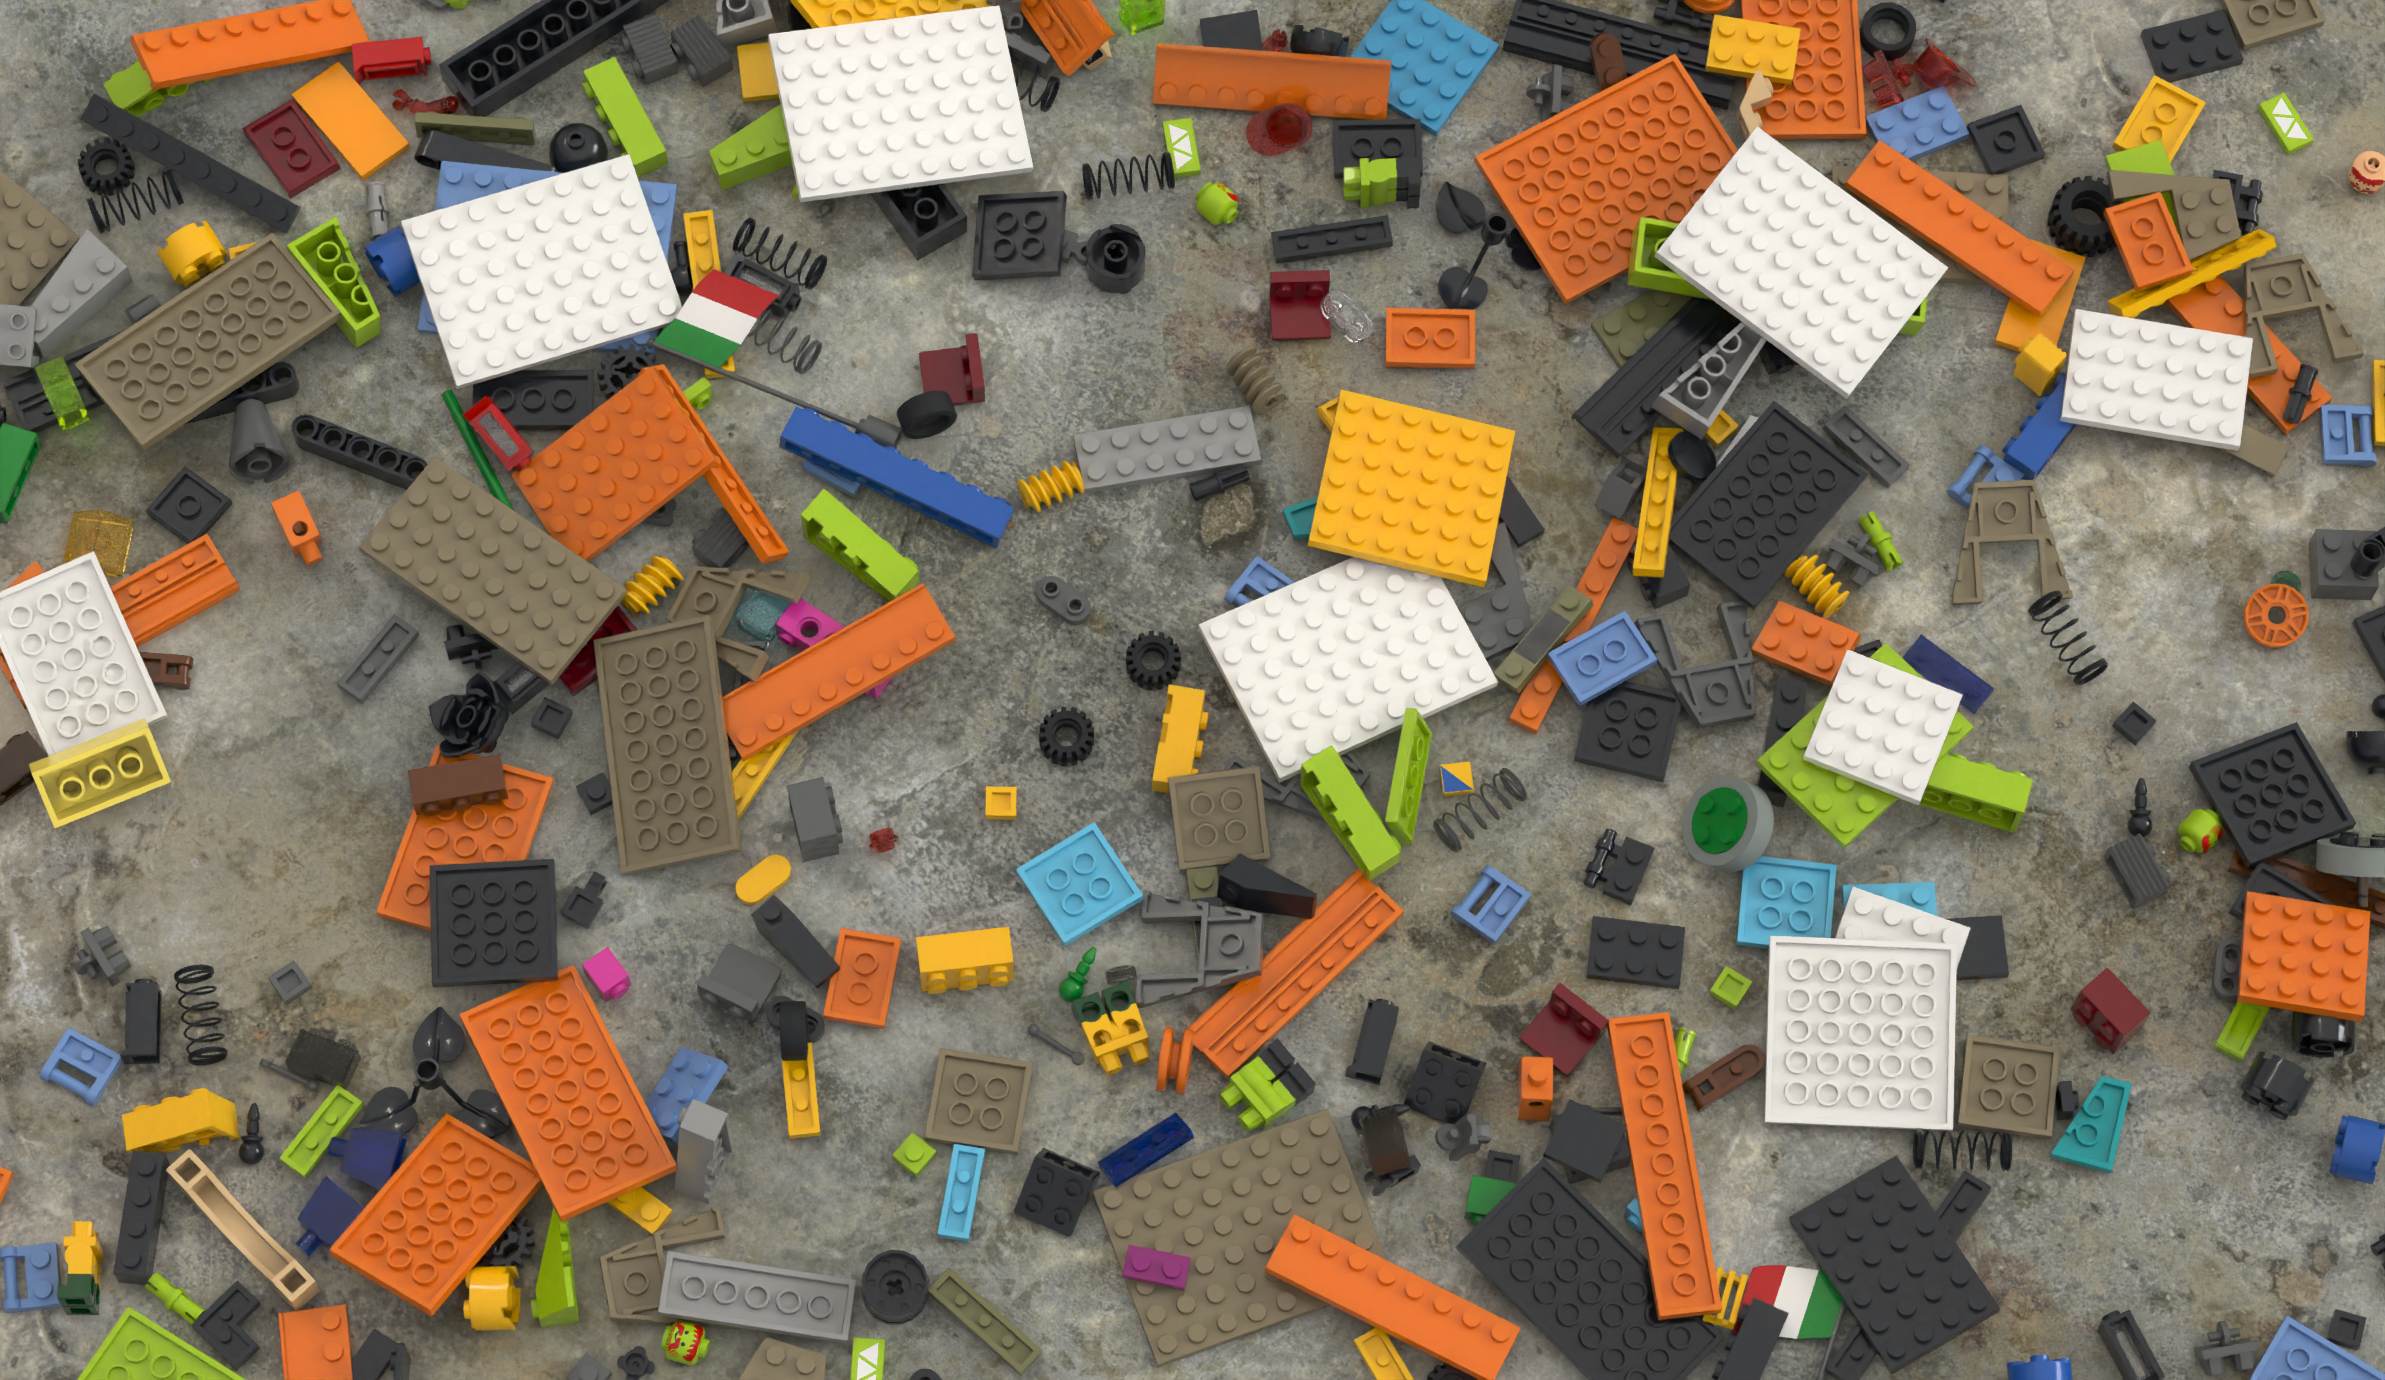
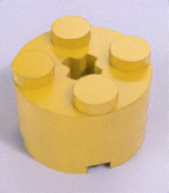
M201 221L203 226L199 227L196 226L195 222L182 227L166 239L168 245L164 250L161 246L157 249V255L176 284L183 285L185 289L200 281L201 276L208 272L212 273L226 264L224 259L227 256V251L207 221Z
M515 1266L475 1267L466 1275L465 1280L466 1287L469 1288V1300L464 1301V1318L471 1319V1327L476 1331L516 1329L513 1323H519L521 1288H516L513 1279H519Z

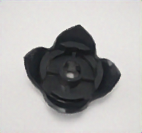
M479 671L469 679L466 684L465 695H447L429 705L433 726L446 738L440 744V753L442 756L450 758L465 754H479L481 752L491 753L496 748L497 740L509 718V711L502 706L494 683L482 671Z

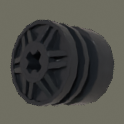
M889 1250L875 1256L867 1264L862 1275V1298L868 1312L875 1319L892 1325H901L912 1321L922 1312L928 1297V1275L924 1265L916 1256L903 1250ZM898 1284L901 1285V1295L897 1293L893 1296L889 1295V1286L896 1287Z

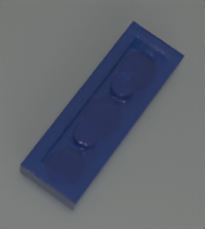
M1922 634L1903 656V659L1915 671L1930 682L1962 694L1960 704L1974 715L1993 693L1994 688Z
M1174 1113L1098 1161V1165L1115 1187H1118L1192 1140L1194 1135L1181 1117Z

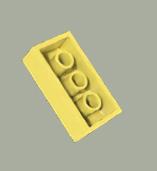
M145 718L29 764L32 776L54 828L171 782Z

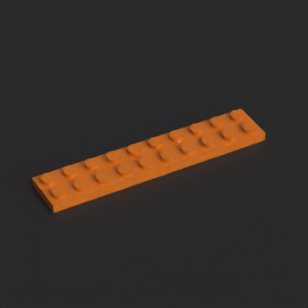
M1669 1012L1608 1018L1607 1030L1623 1122L1627 1125L1625 1133L1630 1150V1162L1658 1320L1721 1313V1299Z

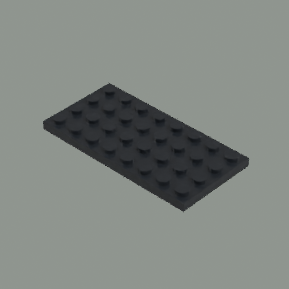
M1544 1158L1455 1247L1589 1380H1684L1725 1337L1712 1323L1702 1320L1704 1315L1658 1320L1648 1260Z

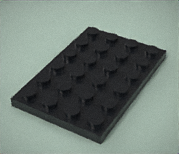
M1773 401L1672 518L1669 543L1754 610L1781 579L1787 568L1799 558L1865 481L1868 474L1781 405Z
M1897 1155L1789 1217L1793 1228L1891 1375L1997 1314L2000 1310V1307Z

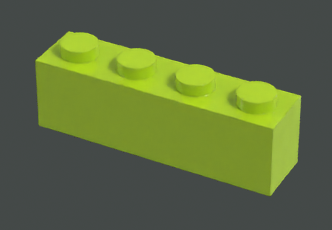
M613 57L584 70L585 82L581 84L588 100L594 99L597 105L594 107L595 113L601 123H607L610 129L607 131L608 137L614 147L619 145L622 151L620 157L630 155L637 178L668 164L666 149L616 58Z

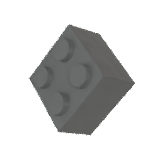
M2315 530L2309 541L2311 598L2372 600L2379 588L2378 572L2369 577H2362L2352 570L2350 562L2361 542L2376 531Z
M823 777L787 785L789 806L803 862L839 854L838 844L843 843L839 815H835V799L832 787H825Z

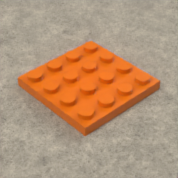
M2247 891L2244 901L2237 1002L2362 1022L2365 1012L2370 911Z

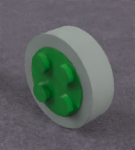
M1719 776L1707 781L1694 793L1684 814L1683 838L1689 853L1700 863L1725 872H1736L1749 867L1763 854L1772 836L1774 813L1770 799L1761 788L1737 777Z

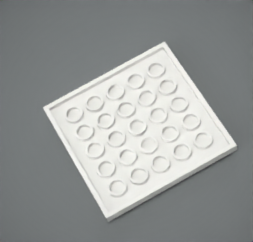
M1770 936L1764 1123L1912 1130L1918 1128L1919 1130L1931 1129L1935 1131H1945L1948 1129L1952 1131L1957 944Z

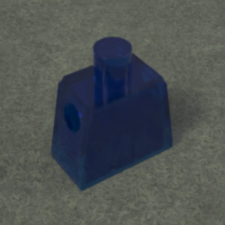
M352 1128L349 1140L332 1137L328 1148V1155L343 1159L340 1167L341 1172L381 1190L400 1167L408 1135L394 1131Z
M326 1176L298 1216L301 1227L307 1232L295 1245L308 1257L321 1244L329 1250L364 1208Z

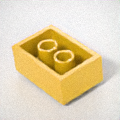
M1009 927L916 937L921 992L928 991L929 994H941L950 988L968 991L976 989L977 985L990 984L991 987H1002L1007 985L1008 982L1014 981V962Z

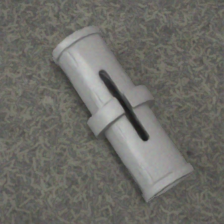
M372 181L365 185L368 207L365 209L366 217L369 218L371 241L388 231L387 217L389 216V207L385 201V185L380 181Z

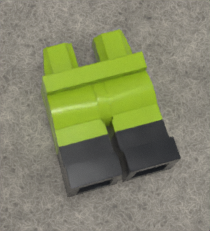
M1419 157L1376 159L1369 162V158H1360L1359 167H1344V201L1360 200V208H1369V203L1374 206H1380L1386 202L1407 201V209L1419 208L1421 184Z
M1278 1038L1268 1045V1048L1245 1065L1239 1072L1233 1074L1230 1077L1229 1085L1220 1093L1219 1099L1227 1109H1232L1239 1102H1242L1247 1108L1237 1119L1246 1132L1260 1125L1266 1128L1272 1121L1314 1093L1316 1083L1298 1062L1294 1065L1295 1058Z

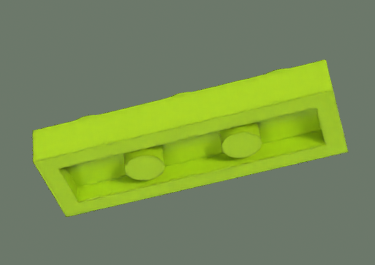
M337 1084L280 1156V1162L306 1179L364 1106L363 1102Z

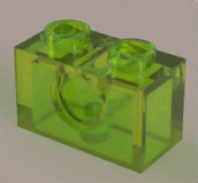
M1118 0L1121 7L1118 10L1120 22L1123 27L1128 26L1131 35L1164 24L1165 0Z
M63 356L34 367L62 432L90 421L85 405Z

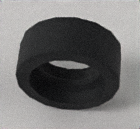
M1893 2L1879 3L1872 6L1864 15L1860 27V43L1864 50L1873 58L1883 61L1899 59L1912 47L1917 31L1916 21L1911 12L1902 5ZM1890 19L1903 27L1905 35L1901 42L1885 44L1873 37L1871 26L1877 20Z
M930 391L916 395L905 401L898 408L896 414L903 434L911 439H923L939 434L951 427L957 418L951 397L947 392Z
M783 1001L780 1004V1047L783 1061L807 1060L808 1021L805 1001Z

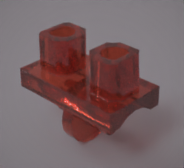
M1882 50L1873 53L1876 59L1864 65L1862 69L1869 84L1883 77L1887 84L1872 90L1879 106L1903 102L1904 98L1896 82L1901 81L1904 88L1910 86L1909 77L1915 71L1913 65L1902 64L1900 58L1892 61L1894 69L1891 71Z

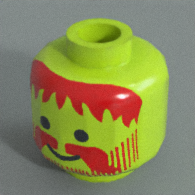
M1208 182L1199 190L1195 197L1197 200V211L1212 225H1220L1224 222L1230 224L1239 213L1237 210L1239 204L1238 196L1222 182Z
M2208 808L2193 810L2178 825L2179 843L2189 853L2195 851L2205 854L2223 837V828L2218 815Z
M677 1320L672 1326L668 1325L666 1327L661 1342V1349L665 1350L667 1359L693 1366L697 1363L699 1357L705 1359L710 1346V1340L705 1339L706 1332L702 1326Z

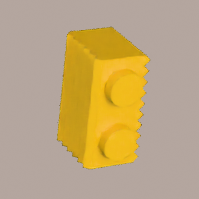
M2043 333L2038 334L2034 339L2031 337L2027 338L2018 350L2020 354L2014 361V364L2017 366L2013 373L2016 378L2040 397L2054 384L2066 358V352H2062L2061 348L2057 349V345H2053L2052 341H2048V337H2043Z

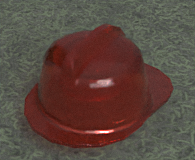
M1925 39L1928 47L1913 64L1914 71L1925 83L1938 88L1940 86L1947 87L1961 79L1970 86H1977L1974 78L1965 69L1942 53L1930 39Z
M1283 103L1259 112L1251 118L1247 125L1246 136L1248 143L1258 153L1268 156L1278 155L1303 145L1312 135L1313 126L1309 117V111H1305L1298 104Z

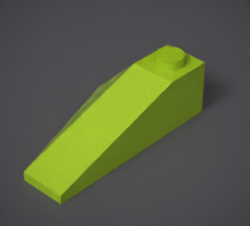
M554 1207L535 1288L537 1299L531 1300L533 1319L539 1318L541 1327L580 1322L568 1220L561 1222Z

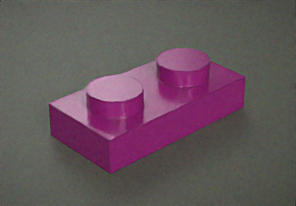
M1129 1245L1122 1278L1184 1291L1191 1258Z

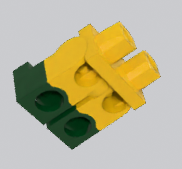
M1128 981L1102 990L1101 998L1099 993L1095 992L1072 1001L1071 1010L1076 1021L1079 1023L1095 1064L1100 1063L1107 1076L1122 1070L1123 1067L1118 1056L1129 1052L1134 1066L1149 1061L1147 1046L1149 1037L1144 1028Z
M74 1221L72 1236H64L63 1246L66 1250L64 1256L68 1264L67 1285H58L57 1299L67 1315H99L102 1274L99 1262H104L105 1253L98 1241L99 1234L93 1230L94 1225L90 1221Z

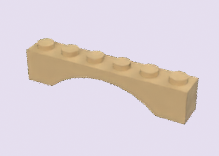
M190 1148L166 1169L172 1182L295 1311L301 1309L320 1291L314 1278L252 1218Z

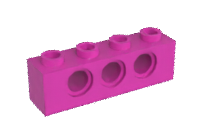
M801 598L797 604L791 603L776 623L778 639L784 645L790 648L795 646L801 651L844 628L843 625ZM807 630H815L817 632V635L812 638L804 637L802 634ZM892 678L862 695L867 696L869 694L877 699Z

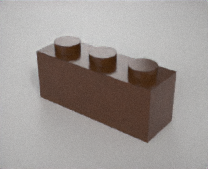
M500 754L408 770L416 815L434 816L439 814L440 811L448 809L463 811L469 809L471 805L483 803L484 805L491 806L508 799Z

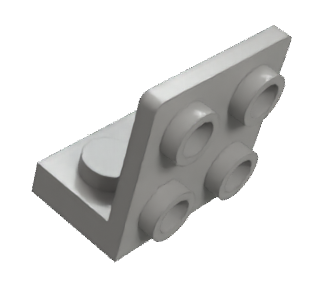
M0 304V365L29 368L39 367L40 356L33 355L37 313L35 307Z

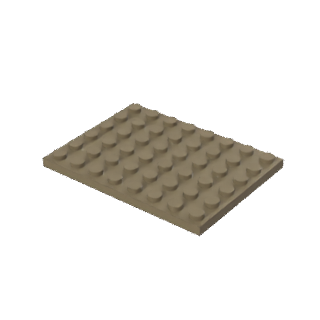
M1328 1109L1100 1188L1092 1193L1122 1273L1129 1245L1191 1258L1184 1291L1124 1278L1157 1368L1332 1306L1264 1272L1265 1266L1294 1214L1387 1260Z

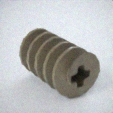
M1250 346L1231 358L1228 362L1227 372L1230 376H1233L1235 384L1240 386L1239 390L1243 395H1246V400L1249 404H1252L1253 411L1257 414H1262L1275 408L1286 396L1285 394L1277 395L1282 389V385L1277 383L1271 386L1276 379L1275 375L1269 374L1265 376L1270 368L1267 364L1258 366L1263 361V357L1261 355L1252 357L1256 353L1257 348Z

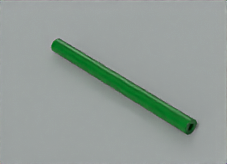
M447 390L443 392L441 396L493 497L513 510L468 420L463 416L464 412L453 391Z

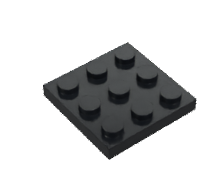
M1064 191L979 195L972 267L974 280L1061 276L1067 202L1066 193Z
M1624 681L1588 701L1574 761L1663 782L1681 708V702L1674 692Z

